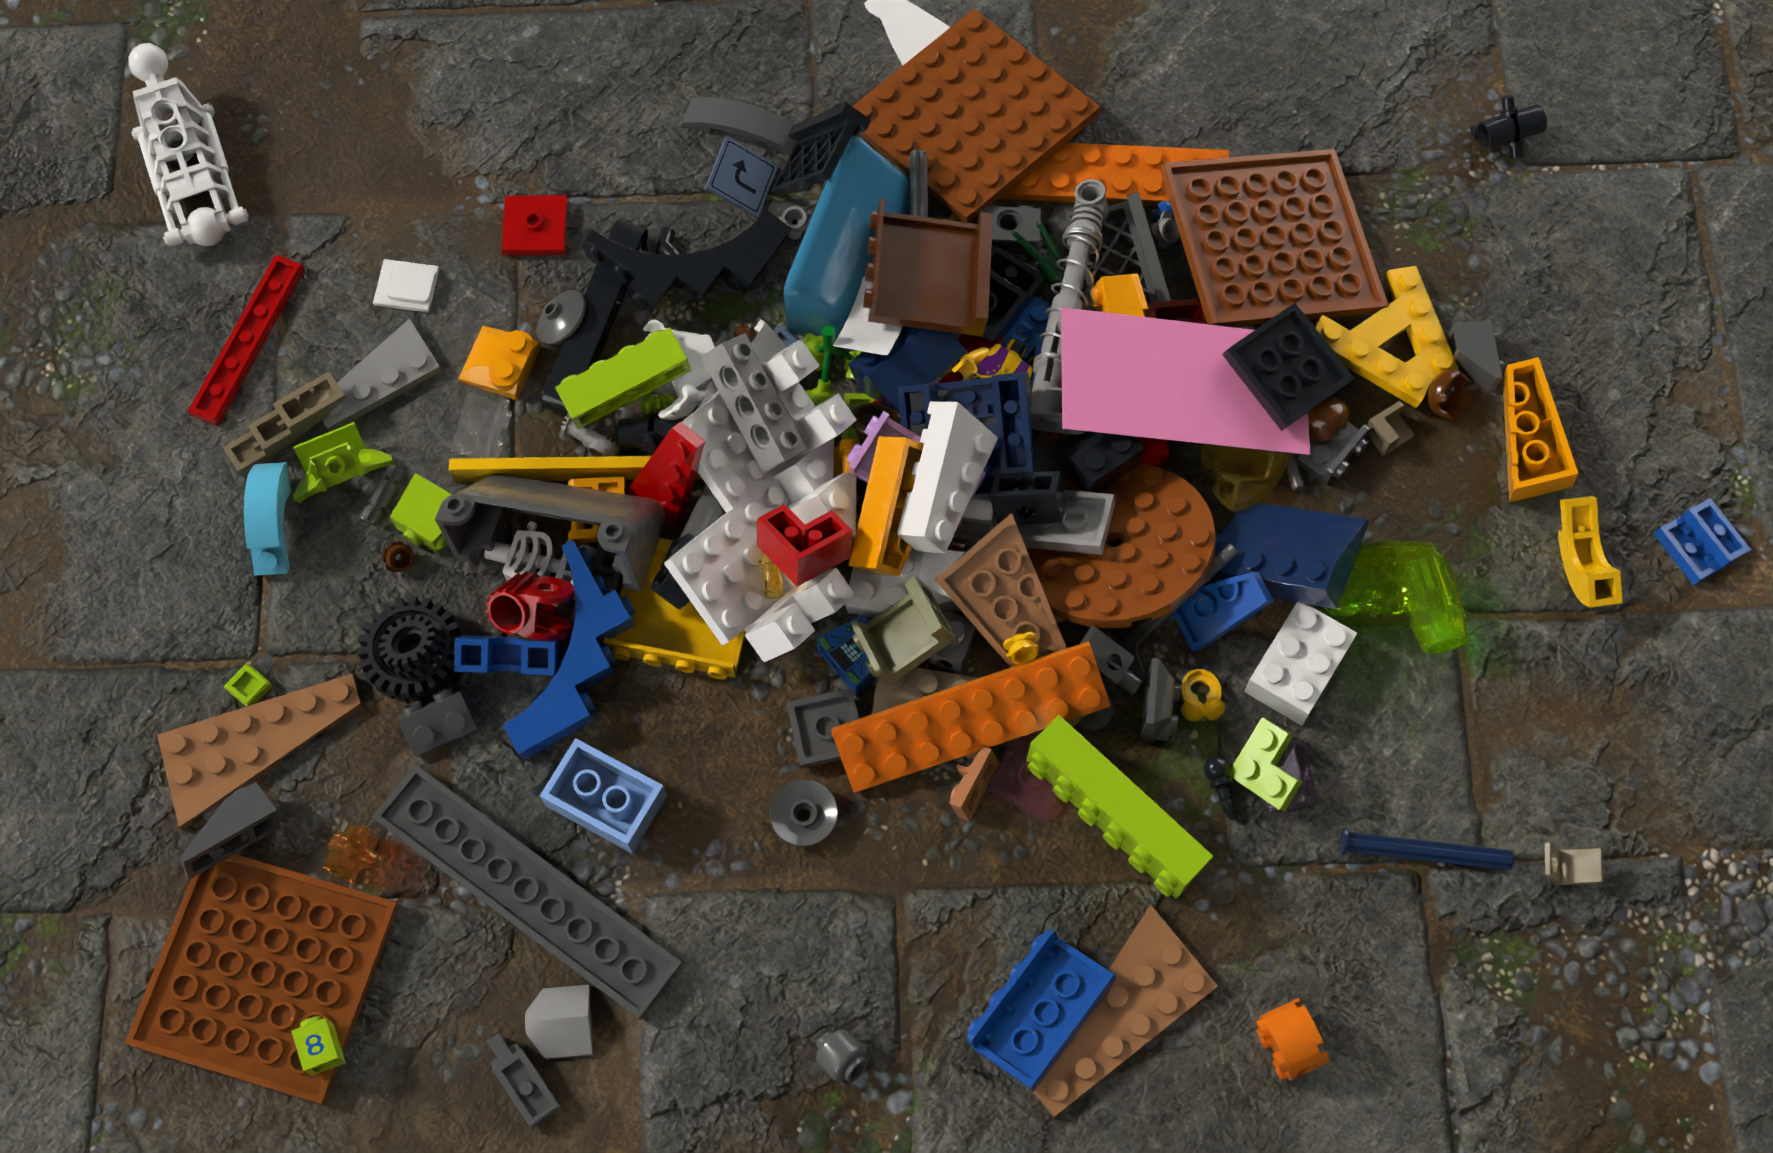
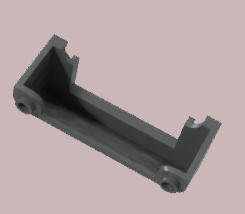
M493 474L447 497L440 505L435 521L455 559L472 563L473 554L478 550L484 548L486 551L493 550L507 511L598 525L600 527L597 538L600 546L606 551L616 553L612 565L614 572L623 575L625 589L641 592L665 524L666 516L662 505L650 498Z

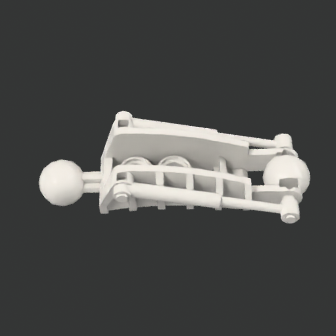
M151 43L139 44L132 49L128 57L129 69L136 78L144 81L147 87L133 91L140 126L133 128L131 133L134 140H137L140 144L154 193L158 195L168 232L164 233L163 239L169 247L182 244L184 240H187L189 245L196 243L202 246H214L222 241L226 232L231 231V224L237 225L246 222L249 217L246 208L243 209L242 206H238L229 179V168L212 118L215 114L214 108L209 103L201 105L178 78L164 80L163 77L168 70V58L164 50ZM173 113L171 119L162 121L164 115ZM183 141L178 148H171L174 142ZM196 153L200 164L188 167L186 162ZM171 161L179 163L181 169L174 171ZM220 178L222 179L223 185L217 183ZM209 190L215 209L209 207L197 208L187 217L183 198ZM226 195L231 207L227 214L221 201ZM171 213H177L182 229L179 230L175 227Z

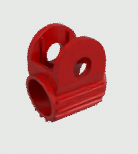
M527 571L523 574L518 572L489 595L490 599L486 602L488 609L485 612L489 615L488 621H491L494 628L500 630L501 633L510 635L517 633L522 637L541 641L561 640L572 633L570 619L556 615V606H560V603L567 602L574 597V586L568 581L549 576L541 577L536 573H528ZM538 603H542L543 606L537 609Z

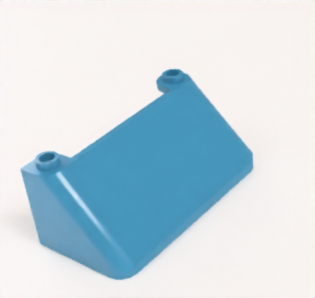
M852 135L831 178L827 179L786 279L784 304L787 331L803 337H806L808 333L822 336L823 327L829 325L834 327L835 339H837L850 315L862 279L866 275L867 263H872L873 256L867 255L869 237H874L875 230H869L871 211H877L880 199H885L884 212L910 215V179L860 137ZM842 348V349H844V350H848V351H851V352H852V351H856V352H857V350Z

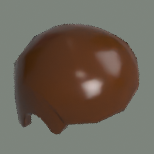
M1454 369L1446 370L1437 375L1427 392L1429 408L1436 415L1450 422L1459 420L1465 414L1472 401L1471 393L1465 388V383H1470V380L1463 373Z
M1330 396L1308 412L1310 440H1330L1333 438L1337 427L1341 426L1342 429H1346L1350 418V410L1343 400Z

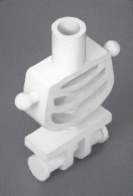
M533 521L527 524L528 531H516L512 545L496 541L492 551L485 550V559L505 563L503 574L507 581L518 572L520 574H523L525 571L535 573L539 568L540 571L537 574L541 577L550 576L551 572H555V578L568 581L574 586L572 573L569 571L570 566L565 554L563 553L561 560L555 558V551L550 537L543 532H536L537 524ZM529 543L533 544L532 553L529 552ZM540 544L547 547L546 556H541ZM580 545V548L586 547L591 558L595 555L596 549L587 545Z

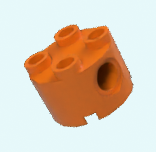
M1299 998L1260 1015L1259 1020L1255 1022L1258 1028L1256 1033L1264 1049L1271 1047L1273 1051L1274 1061H1272V1064L1281 1081L1287 1078L1292 1081L1330 1063L1328 1052L1321 1053L1318 1047L1324 1043L1306 1007L1304 1005L1300 1006Z

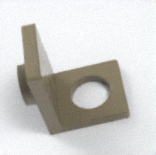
M1545 842V876L1555 885L1602 884L1603 851L1600 848L1559 850L1551 842Z

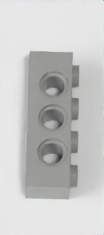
M746 333L721 343L701 357L762 473L789 461L807 450Z

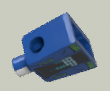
M864 615L855 618L863 624L869 622ZM853 619L820 636L816 640L818 651L849 688H852L853 694L858 696L875 677L866 666L865 661L868 660L866 653L862 652L853 640L852 636L856 634L851 626V622L855 620Z

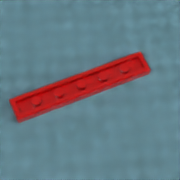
M275 254L187 412L190 416L219 427L306 269L303 264Z

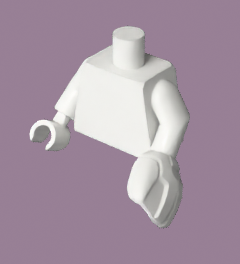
M651 320L643 329L653 333L657 330L664 331L668 328H664L663 324L658 320ZM671 329L688 358L692 371L671 381L678 398L672 405L659 412L658 416L661 419L676 420L684 418L696 406L701 404L708 393L715 394L717 392L716 385L701 358L715 348L710 335Z

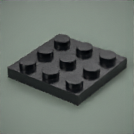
M1296 303L1264 323L1222 354L1281 431L1354 379L1350 371Z

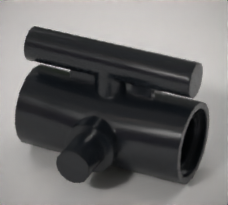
M1508 95L1501 98L1503 109L1500 110V116L1480 121L1478 125L1470 127V132L1473 138H1479L1484 149L1488 150L1505 144V147L1509 148L1510 158H1519L1523 156L1521 147L1524 144L1523 138L1545 132L1547 129V119L1543 108L1539 104L1519 109L1518 106H1515L1514 96Z
M652 414L649 418H620L618 426L620 449H637L622 450L621 456H652L671 428L682 422L685 418L664 420L658 414Z

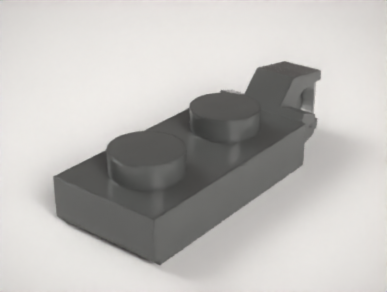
M499 1033L486 1041L496 1055V1058L490 1061L493 1067L492 1071L531 1129H534L562 1109L524 1050L520 1049L517 1043L509 1048Z

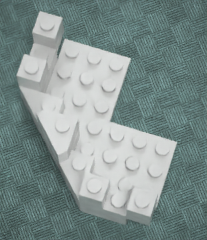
M802 339L775 354L762 365L807 450L789 461L762 473L720 393L684 419L682 422L706 441L697 472L726 513L664 562L669 572L721 645L730 642L741 631L745 630V637L763 662L795 649L815 631L811 625L813 622L835 613L855 595L837 568H831L796 587L757 546V518L784 504L804 524L833 510L853 530L852 539L856 535V475L845 472L833 478L834 438L857 421V419L839 393L817 406L814 405L799 381L818 368L819 364Z

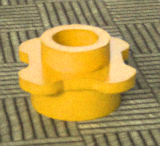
M1027 632L1025 634H1017L1005 640L1003 646L1004 649L1008 650L1006 654L1007 659L1018 665L1034 660L1039 651L1038 645L1034 643L1036 640L1035 634Z

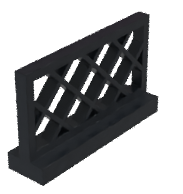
M846 102L793 125L788 136L794 139L796 143L770 193L778 198L830 179L852 135L867 131L872 120Z

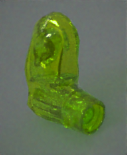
M1387 540L1362 544L1338 609L1319 606L1329 615L1344 618L1370 613L1396 615L1404 612L1411 619L1409 624L1422 653L1425 655L1452 651L1470 641L1465 609L1460 603L1456 578L1447 558L1436 543L1430 541Z

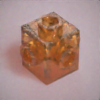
M349 822L343 833L337 830L326 848L331 850L323 868L354 884L363 868L370 871L379 856V853L374 851L379 839L374 836L370 829L361 825L355 826Z

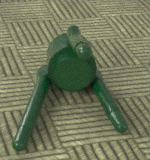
M1038 221L1036 226L1040 229V233L1054 257L1050 254L1043 257L1017 230H1012L1011 234L1038 262L1036 268L1039 270L1038 272L1046 276V283L1050 287L1064 277L1065 271L1057 266V261L1065 258L1058 251L1042 222ZM1000 247L1001 249L1005 250V251L1008 252L1009 254L1013 255L1014 257L1018 258V259L1021 260L1022 262L1026 263L1025 261H1023L1022 259H1020L1019 257H1017V256L1014 255L1013 253H1010L1009 251H1007V250L1004 249L1003 247ZM1065 261L1060 262V266L1066 269V266L1063 264Z

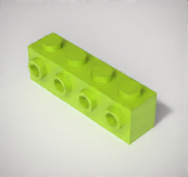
M669 327L664 331L657 330L651 333L646 340L637 345H628L622 348L618 355L608 360L595 362L590 366L589 370L579 375L566 377L555 389L577 430L692 370L688 358Z

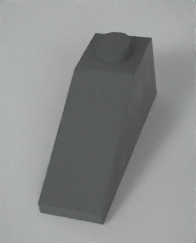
M257 782L236 790L231 796L226 798L181 855L180 859L188 880L281 828L277 809Z

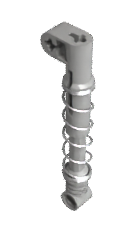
M1094 179L1082 181L1076 186V202L1071 224L1065 229L1062 238L1064 246L1070 250L1068 259L1057 261V266L1065 271L1063 282L1055 283L1051 286L1052 291L1058 295L1053 298L1051 308L1045 311L1049 319L1046 332L1040 334L1043 345L1041 353L1034 358L1033 371L1035 379L1031 392L1032 406H1030L1032 428L1038 431L1074 435L1087 432L1062 429V413H1060L1062 408L1061 307L1083 310L1084 303L1080 299L1082 295L1085 301L1084 310H1088L1089 304L1084 294L1093 287L1094 278L1090 269L1094 268L1099 261L1098 251L1101 249L1103 236L1100 231L1103 219L1108 213L1105 187L1103 183ZM1096 253L1095 262L1087 268L1089 256ZM1067 261L1066 269L1060 266V262ZM1087 271L1091 278L1090 286L1087 290L1081 292ZM1062 285L1060 293L1054 290L1055 286Z

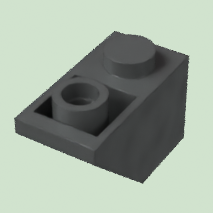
M1492 320L1454 323L1447 336V340L1459 371L1487 391H1495L1501 379L1504 378L1505 365L1503 360H1499L1497 350L1500 346V338L1498 332L1493 329Z

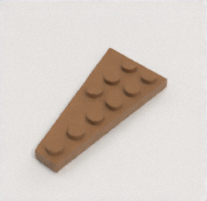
M1012 513L935 578V581L1010 668L1018 664L1007 659L1006 654L1008 650L1004 649L1003 643L1017 634H1025L1027 632L1035 634L1036 640L1034 643L1039 647L1035 659L1067 649ZM1087 715L1069 720L1067 722L1072 727H1074Z
M353 674L345 675L157 734L179 828L182 831L193 824V820L205 812H211L220 806L219 803L236 790L249 786L283 763V759L297 749L300 751L309 745L310 740L325 730H331L362 709L363 704L355 676Z
M1151 904L1109 968V971L1115 975L1116 981L1034 1091L1053 1118L1218 987Z

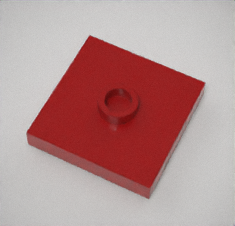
M505 196L502 237L503 255H565L567 196Z

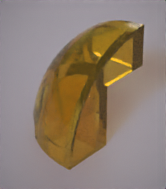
M1201 443L1203 468L1210 470L1215 483L1211 490L1217 499L1233 512L1249 508L1263 499L1280 480L1292 453Z

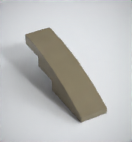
M328 371L273 403L275 410L247 425L250 429L248 433L222 448L240 476H243L251 470L254 464L264 463L300 438L325 418L346 397Z

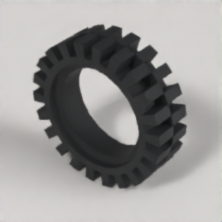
M409 596V602H404L403 598L400 597L395 599L396 605L390 606L386 602L381 605L384 611L379 614L375 610L370 615L373 619L371 624L365 621L362 626L365 634H359L358 642L361 648H357V655L361 659L359 661L360 666L379 692L383 691L391 699L397 697L400 702H407L408 698H412L414 702H422L421 696L425 695L428 699H432L434 691L446 688V683L449 680L454 683L457 679V675L454 672L455 638L462 636L461 630L448 610L445 611L444 607L438 602L434 605L431 599L423 597V600L419 601L417 596ZM408 615H412L414 619L416 615H422L423 618L427 617L443 636L446 644L443 647L445 654L439 655L442 661L439 665L434 664L432 666L434 670L430 673L425 671L423 672V677L418 678L415 675L413 679H407L404 676L402 679L385 667L379 653L381 652L379 643H384L381 637L383 634H389L387 628L390 625L394 628L397 626L396 620L401 618L405 622Z

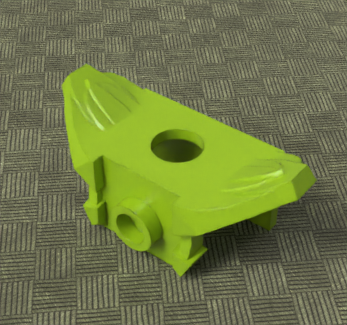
M354 422L293 446L305 470V474L293 494L294 501L301 503L306 498L316 493L327 491V488L358 475L362 477L366 473L381 467L390 466L393 462L392 456L379 450L366 448Z

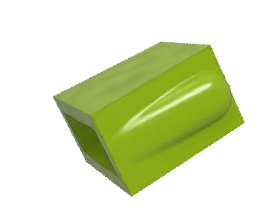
M415 473L397 506L392 511L391 521L399 531L404 533L403 537L408 542L417 547L423 544L439 554L447 547L448 543L435 518L442 502L452 494Z

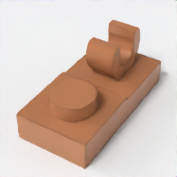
M984 746L980 747L978 753L974 752L966 755L968 759L973 760L971 765L964 767L957 764L956 769L963 778L960 784L955 785L949 804L958 817L970 821L1000 765L992 749Z

